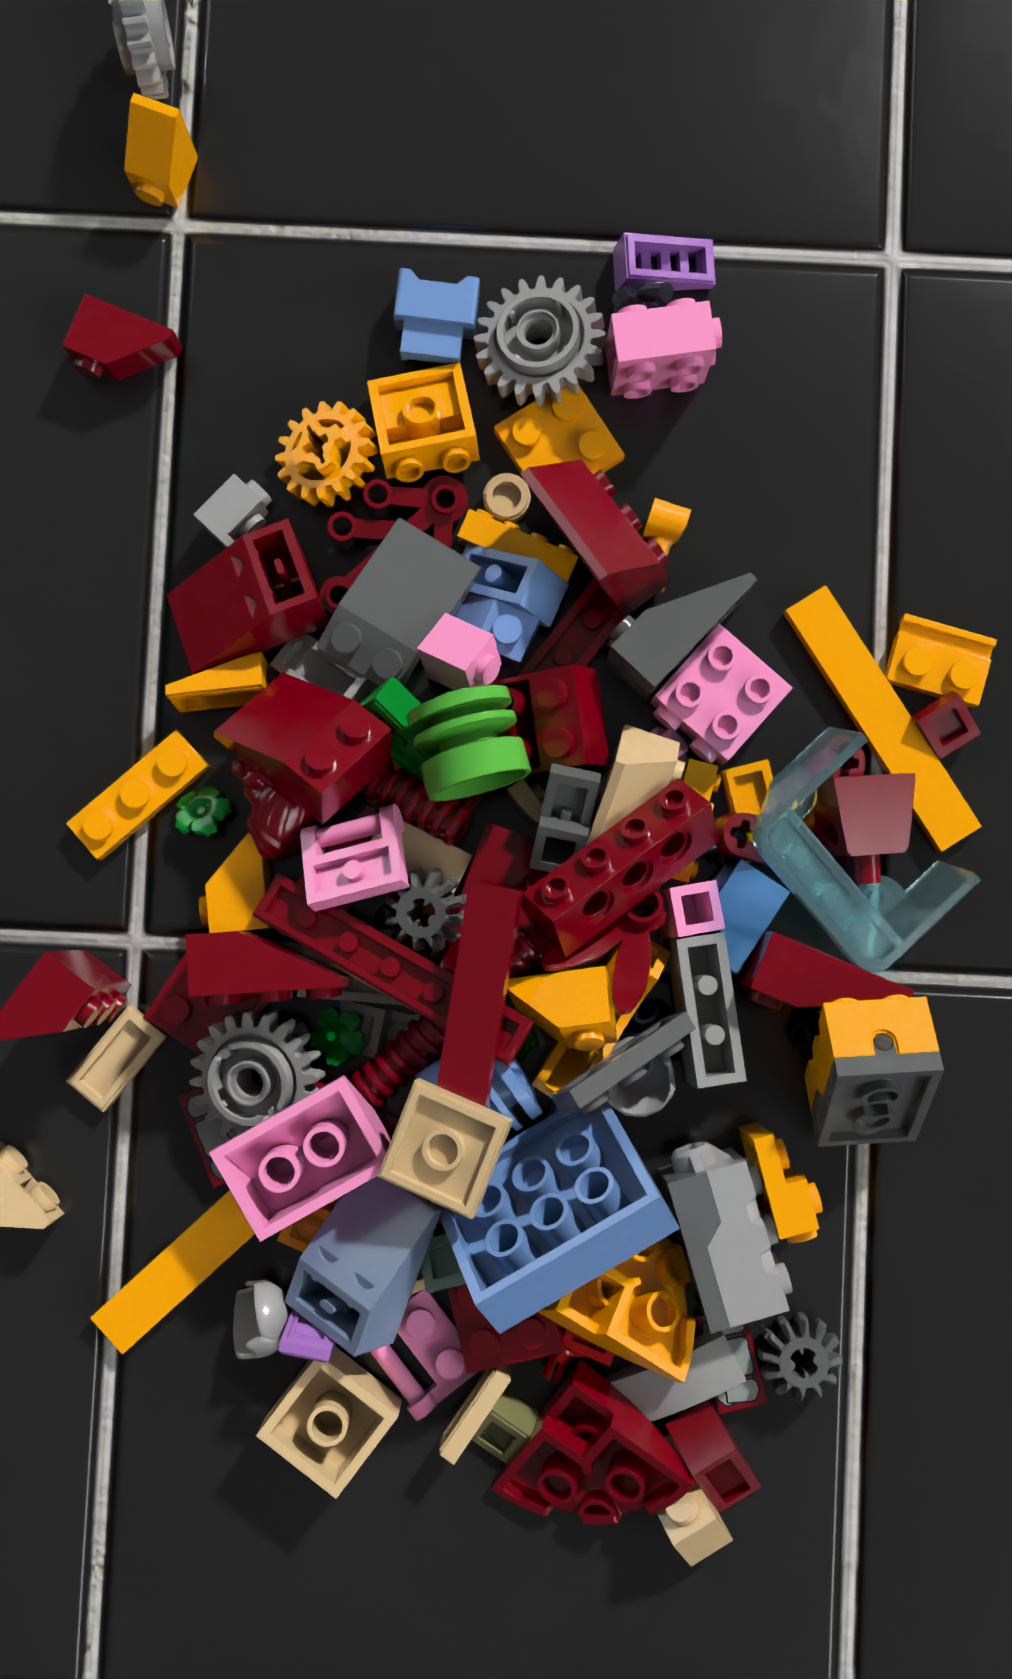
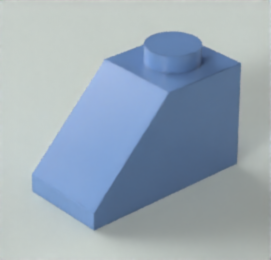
M467 543L462 556L482 567L468 594L499 600L540 618L539 625L550 628L569 584L539 559Z
M468 594L455 617L493 634L502 665L520 672L538 631L540 618L499 600Z
M742 859L734 862L731 867L723 863L712 878V880L717 882L725 929L715 930L714 932H725L730 971L737 974L790 893V891Z

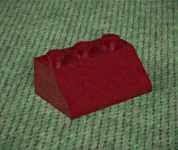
M580 459L528 467L520 473L552 521L624 617L672 582L663 567L670 561L668 556L653 537L647 542L642 539L637 532L643 527L642 523L627 503L619 508L611 497L617 491L601 469L592 474L586 464Z
M87 950L45 951L0 1009V1040L64 1032L82 1027L86 1028L91 1025H99L105 1019L108 1022H112L126 1006L128 999L124 994L132 984Z

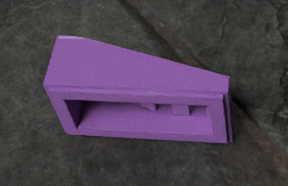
M624 232L613 249L615 291L622 289L624 286L636 289L642 284L669 282L673 286L674 291L712 289L716 284L713 240ZM688 255H695L696 273L689 272ZM670 256H676V271H671ZM636 257H637L638 268H636V260H635ZM651 257H656L657 270L651 269Z
M292 1308L280 1340L278 1351L284 1355L326 1363V1361L329 1362L336 1342Z

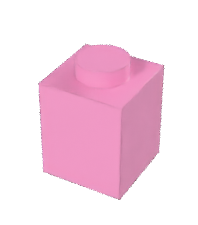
M447 613L442 616L417 647L427 678L452 690L489 685L496 679L502 665L493 634Z
M716 880L658 890L663 894L668 903V918L659 929L660 939L677 938L725 929Z

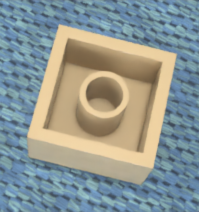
M334 1347L329 1362L307 1361L265 1416L256 1436L337 1499L398 1418L402 1398L341 1350Z

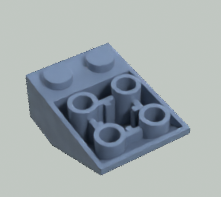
M377 1176L342 1195L299 1258L284 1302L354 1357L393 1344L441 1210L423 1197Z

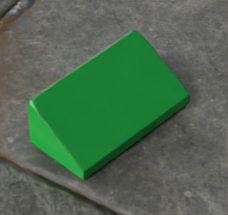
M391 677L365 698L360 705L392 729L391 757L410 776L414 775L421 781L423 778L420 766L423 762L439 754V751H418L414 748L412 740L421 732H413L409 729L406 715L421 703L396 678Z

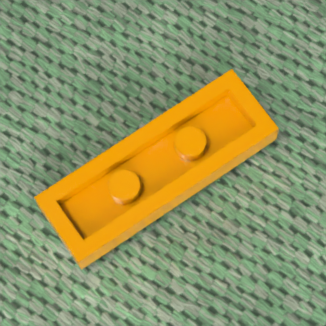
M176 729L66 824L97 860L102 861L211 767L183 734Z

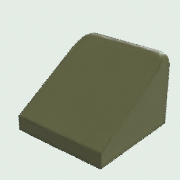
M506 1388L471 1440L504 1463H507L531 1436L539 1415L538 1411Z

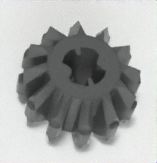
M435 867L431 869L427 876L421 868L411 870L408 880L409 887L397 890L398 894H391L385 898L384 903L396 910V913L386 917L385 923L387 925L399 923L402 929L396 934V941L402 942L412 936L413 951L420 952L427 943L434 952L440 951L444 948L445 939L455 942L461 936L456 925L463 924L464 912L458 910L457 907L466 903L467 894L455 896L452 892L459 883L456 877H452L442 884V870ZM431 903L435 909V914L430 916V913L423 916L420 911V905L424 904L426 906Z
M798 1312L794 1318L793 1326H790L784 1316H778L777 1324L781 1330L776 1334L771 1329H763L762 1335L771 1345L757 1348V1356L760 1360L766 1362L760 1369L765 1380H774L773 1389L779 1395H783L791 1389L795 1401L801 1402L803 1400L806 1388H809L816 1398H821L823 1393L818 1384L823 1380L828 1384H837V1378L829 1368L843 1365V1358L839 1353L833 1351L839 1344L838 1338L834 1333L825 1334L827 1326L820 1318L815 1319L809 1324L807 1316L802 1312ZM804 1349L808 1354L807 1359L803 1363L796 1359L795 1365L791 1355L796 1350L803 1354Z

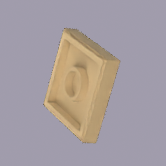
M418 1078L414 1080L377 1177L472 1220L478 1212L514 1119Z

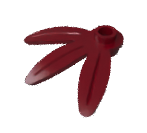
M545 876L527 879L525 889H529ZM654 890L568 957H564L555 947L551 948L541 960V967L550 972L575 969L596 961L620 943L621 947L613 971L612 1001L614 1009L618 1014L627 1015L631 1013L642 998L649 980L651 968L650 933L659 930L668 918L666 898L658 890ZM646 906L653 913L649 917H638L635 915V911L639 907Z

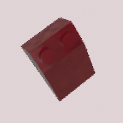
M284 672L214 731V737L253 769L257 770L269 782L322 824L391 762L392 729L355 700Z
M764 932L745 960L735 984L747 989L744 999L779 1012L783 1004L799 1008L822 1006L823 1003H830L840 998H854L857 1001L878 1000L891 995H905L911 998L915 991L776 932Z

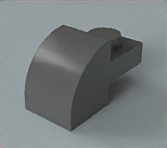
M551 763L529 868L551 872L586 846L601 773Z

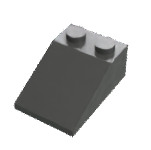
M398 518L338 604L316 647L379 686L389 678L394 677L412 693L425 671L417 647L445 613L454 617L457 615L482 567L402 518Z
M750 572L646 609L636 620L628 615L609 635L611 639L606 644L609 652L605 664L646 702L697 649L713 629L740 604L758 579Z

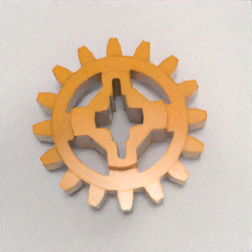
M325 401L319 402L317 413L313 414L310 410L304 408L302 409L304 420L300 424L293 420L287 423L293 432L290 437H279L278 442L286 449L285 452L275 455V461L284 467L279 471L278 477L288 485L286 489L298 499H304L314 507L320 500L328 507H333L336 495L339 494L348 501L351 499L350 487L353 485L361 489L365 487V483L360 476L363 472H374L375 466L367 459L368 456L378 453V447L370 441L376 435L374 430L354 408L349 410L342 402L337 401L332 409Z

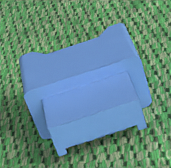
M399 269L393 318L395 329L402 331L401 360L407 361V359L444 364L460 362L463 339H474L480 296V279L478 277L467 276L458 284L420 280L411 269Z

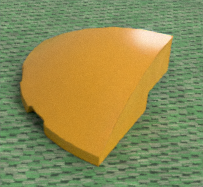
M669 1236L538 1311V1313L560 1326L626 1360L676 1382H685L691 1361L695 1334V1318L687 1314L685 1286L691 1283L692 1280L682 1246L671 1242Z

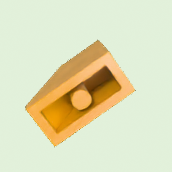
M133 93L129 107L124 171L135 194L141 200L153 206H162L165 203L179 208L198 159L180 109Z
M249 832L205 884L206 896H200L199 898L200 919L202 925H209V933L272 928L252 916L271 885L269 860L260 855Z
M605 966L509 979L507 991L516 1010L533 1020L537 1026L566 1048L594 1051L602 1048L605 1044L618 1042L615 1009L612 1001V984Z

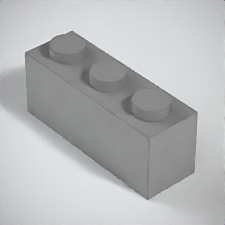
M712 932L665 939L666 949L671 952L668 963L675 1012L677 1014L686 1011L696 1027L695 1030L681 1039L684 1044L681 1053L686 1083L696 1088H705L747 1081L725 932Z

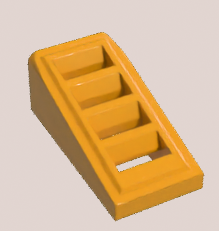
M256 652L165 685V695L180 713L244 706L271 683V669L262 652Z

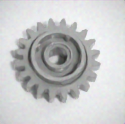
M108 0L113 11L114 20L112 26L116 44L126 75H136L142 96L152 100L168 98L169 85L166 73L167 70L175 69L176 65L164 0Z
M539 276L534 289H530L528 284L521 279L519 280L518 294L514 295L506 288L501 289L504 304L500 305L496 302L488 301L487 307L491 318H478L477 322L481 334L474 336L475 346L479 352L476 354L480 369L485 370L484 374L488 385L498 383L497 386L501 397L504 398L515 390L517 403L522 405L527 400V397L533 394L537 407H542L545 395L551 394L555 402L561 404L562 389L567 388L571 393L579 395L580 390L577 379L581 378L585 381L593 382L594 373L591 365L600 366L604 363L601 349L607 347L606 333L603 331L605 328L602 313H596L595 299L593 297L582 300L581 286L576 285L565 293L564 281L561 277L555 281L552 288H547L544 277ZM540 338L549 339L544 344H532L535 340Z
M257 1008L245 1012L243 1017L239 1012H235L225 1017V1023L220 1021L210 1026L208 1029L211 1036H207L197 1042V1046L205 1054L191 1059L190 1064L200 1069L202 1074L189 1080L190 1085L204 1089V1094L197 1097L194 1102L195 1105L209 1104L211 1106V1110L204 1119L206 1123L212 1122L217 1118L222 1120L220 1136L223 1137L236 1129V1136L319 1090L312 1083L320 1080L326 1074L323 1070L311 1068L310 1063L315 1061L321 1053L320 1051L306 1052L303 1047L310 1038L309 1033L302 1034L296 1038L292 1035L295 1027L294 1019H290L278 1026V1014L275 1010L263 1015L262 1018ZM252 1069L261 1075L263 1087L254 1081Z

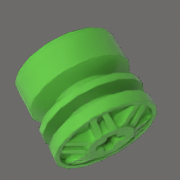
M487 685L454 690L424 702L408 712L406 719L409 729L413 732H421L412 740L414 748L418 751H439V754L423 762L420 766L429 800L449 801L482 794L515 783L532 772L522 738L512 736L498 737V734L511 728L517 722L515 712L513 710H505L512 703L509 689L506 686Z

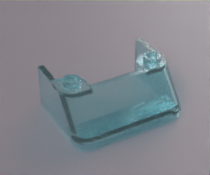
M828 727L771 781L753 831V844L758 854L848 960L855 966L869 972H881L889 968L981 880L971 871L937 860L906 891L895 880L882 875L881 883L860 884L857 887L802 821L816 804L817 788L868 741L863 733Z

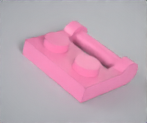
M396 804L381 807L377 814L322 829L318 825L301 829L300 839L307 905L316 912L409 887L402 837L404 824L401 812ZM382 833L381 839L325 853L327 847Z
M425 1289L410 1296L397 1333L435 1382L426 1390H423L390 1345L370 1351L409 1403L407 1410L416 1421L424 1418L439 1402L477 1373H466L455 1321L433 1292H426Z

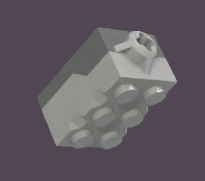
M696 1142L675 1149L670 1157L672 1164L657 1169L669 1210L680 1228L675 1232L689 1267L692 1280L690 1284L696 1305L710 1333L790 1311L785 1296L793 1292L790 1277L783 1262L779 1263L775 1252L771 1253V1245L778 1243L776 1229L770 1214H765L761 1204L757 1205L756 1196L764 1194L762 1181L756 1165H750L748 1158L741 1157L732 1147L720 1150L708 1142Z

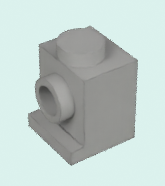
M233 474L193 515L201 526L226 549L242 535L263 528L266 522L264 517L269 513L266 506L272 499L254 480L251 479L245 484Z

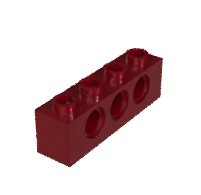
M677 778L523 892L536 930L564 957H568L719 842L711 803L681 779Z

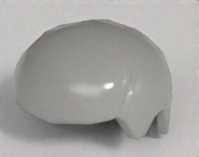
M627 1037L617 1042L611 1053L635 1037ZM654 1057L643 1065L647 1072L641 1078L624 1087L617 1083L605 1091L610 1106L625 1116L647 1117L661 1111L675 1091L674 1069L670 1057L661 1061Z
M246 1281L245 1286L252 1287L237 1291L235 1298L233 1339L236 1357L238 1359H253L270 1356L279 1349L280 1340L290 1316L291 1308L284 1302L286 1299L284 1291L271 1281Z

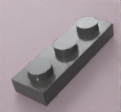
M686 1011L664 1017L550 1096L560 1113L579 1109L582 1114H586L608 1100L605 1091L617 1083L621 1087L627 1086L646 1074L647 1071L643 1065L654 1057L661 1061L684 1047L681 1039L695 1030L696 1027Z

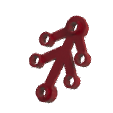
M437 476L428 481L423 489L393 487L383 480L375 479L366 484L362 493L365 505L372 510H382L387 505L420 508L406 522L423 532L433 524V538L451 549L453 522L463 516L468 506V495L465 487L460 481L451 476ZM378 486L384 489L386 500L380 504L373 503L368 496L370 488ZM447 491L452 495L453 504L450 508H442L437 504L436 495L438 492ZM337 512L330 517L327 531L329 536L337 542H347L351 538L384 540L396 521L357 519L347 512ZM343 518L349 521L351 525L350 533L346 536L337 535L333 530V522L335 520ZM377 548L346 577H332L322 585L319 597L325 611L333 615L338 606L330 599V591L337 586L343 587L348 591Z

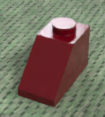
M87 294L84 295L62 344V347L74 361L73 367L76 370L94 379H100L101 375H105L117 381L179 357L183 349L174 330Z
M709 1400L680 1411L674 1420L666 1424L691 1475L696 1479V1482L720 1513L761 1488L756 1476Z

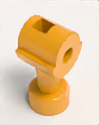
M655 498L642 538L649 540L653 537L668 556L672 545L679 541L686 528L691 509ZM663 588V589H662L661 591H659L658 593H659V594L664 593L665 588Z

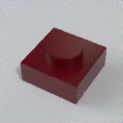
M953 690L911 716L939 760L981 734L961 696Z

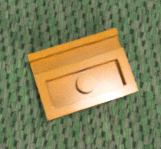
M907 613L903 614L898 623L900 625L897 636L894 638L884 674L891 685L936 698H941L953 690L961 696L967 707L975 708L979 706L991 663L992 649L995 647L997 639Z

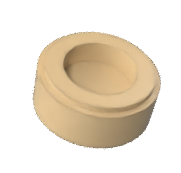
M511 473L496 475L487 483L483 493V503L486 512L493 515L494 520L504 523V521L515 523L521 520L529 510L530 489L521 477Z

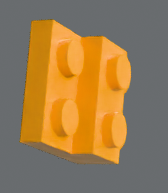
M460 362L367 381L387 479L396 477L402 482H413L421 478L425 471L444 468L451 473H458L466 470L471 462L480 460L477 436Z
M757 1122L738 1127L745 1155L750 1165H756L762 1181L764 1194L756 1196L758 1204H761L765 1214H770L777 1237L780 1240L787 1238L789 1243L804 1242L817 1237L816 1230L819 1229L816 1214L823 1212V1208L815 1183H808L805 1175L799 1174L790 1166L783 1140L781 1138L776 1139L773 1132H769Z

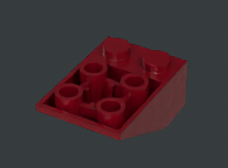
M288 518L242 535L167 594L193 675L242 656L262 652L325 628L329 623L303 550Z
M571 664L497 680L489 684L502 685L509 689L512 703L505 710H513L516 714L517 722L511 728L498 734V737L512 736L522 738L532 770L524 779L549 776L551 763L582 770L610 766L597 669Z
M234 931L185 935L188 997L203 996L204 1006L243 1002V993H255V1003L286 1001V999H293L292 990H306V999L335 998L342 996V987L354 984L353 977L255 932Z

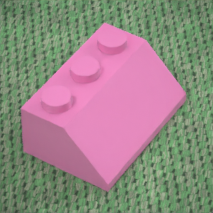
M343 1075L216 1147L209 1154L261 1242L378 1176L391 1138L372 1106Z

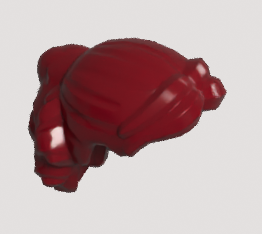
M240 757L235 759L232 765V772L245 785L244 796L252 804V814L247 820L246 828L252 836L260 855L268 860L285 859L301 851V829L312 826L314 817Z

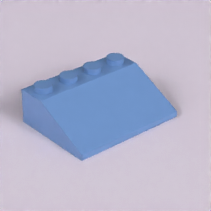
M608 1100L586 1114H582L579 1109L574 1112L560 1113L558 1111L506 1141L478 1212L472 1220L434 1203L441 1210L440 1220L474 1304L499 1334L680 1229Z

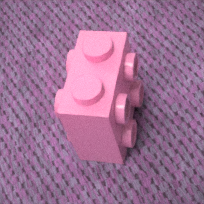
M681 298L671 301L665 307L647 309L645 305L637 304L626 306L620 309L618 313L611 314L607 347H605L611 396L623 394L625 398L636 399L651 394L652 390L670 388L672 392L680 393L691 391L697 388L699 384L704 383L710 366L715 365L716 349L722 347L721 322L719 318H712L710 301L695 302L692 298Z
M719 623L656 693L650 703L656 708L653 715L661 724L672 732L679 728L693 740L689 746L701 759L709 764H712L715 760L722 766L736 753L793 687Z

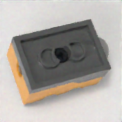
M891 995L878 1000L857 1001L854 998H840L830 1003H823L819 1017L820 1035L814 1037L812 1044L813 1059L808 1060L804 1076L817 1147L916 1141L944 1072L927 998H908L905 995Z

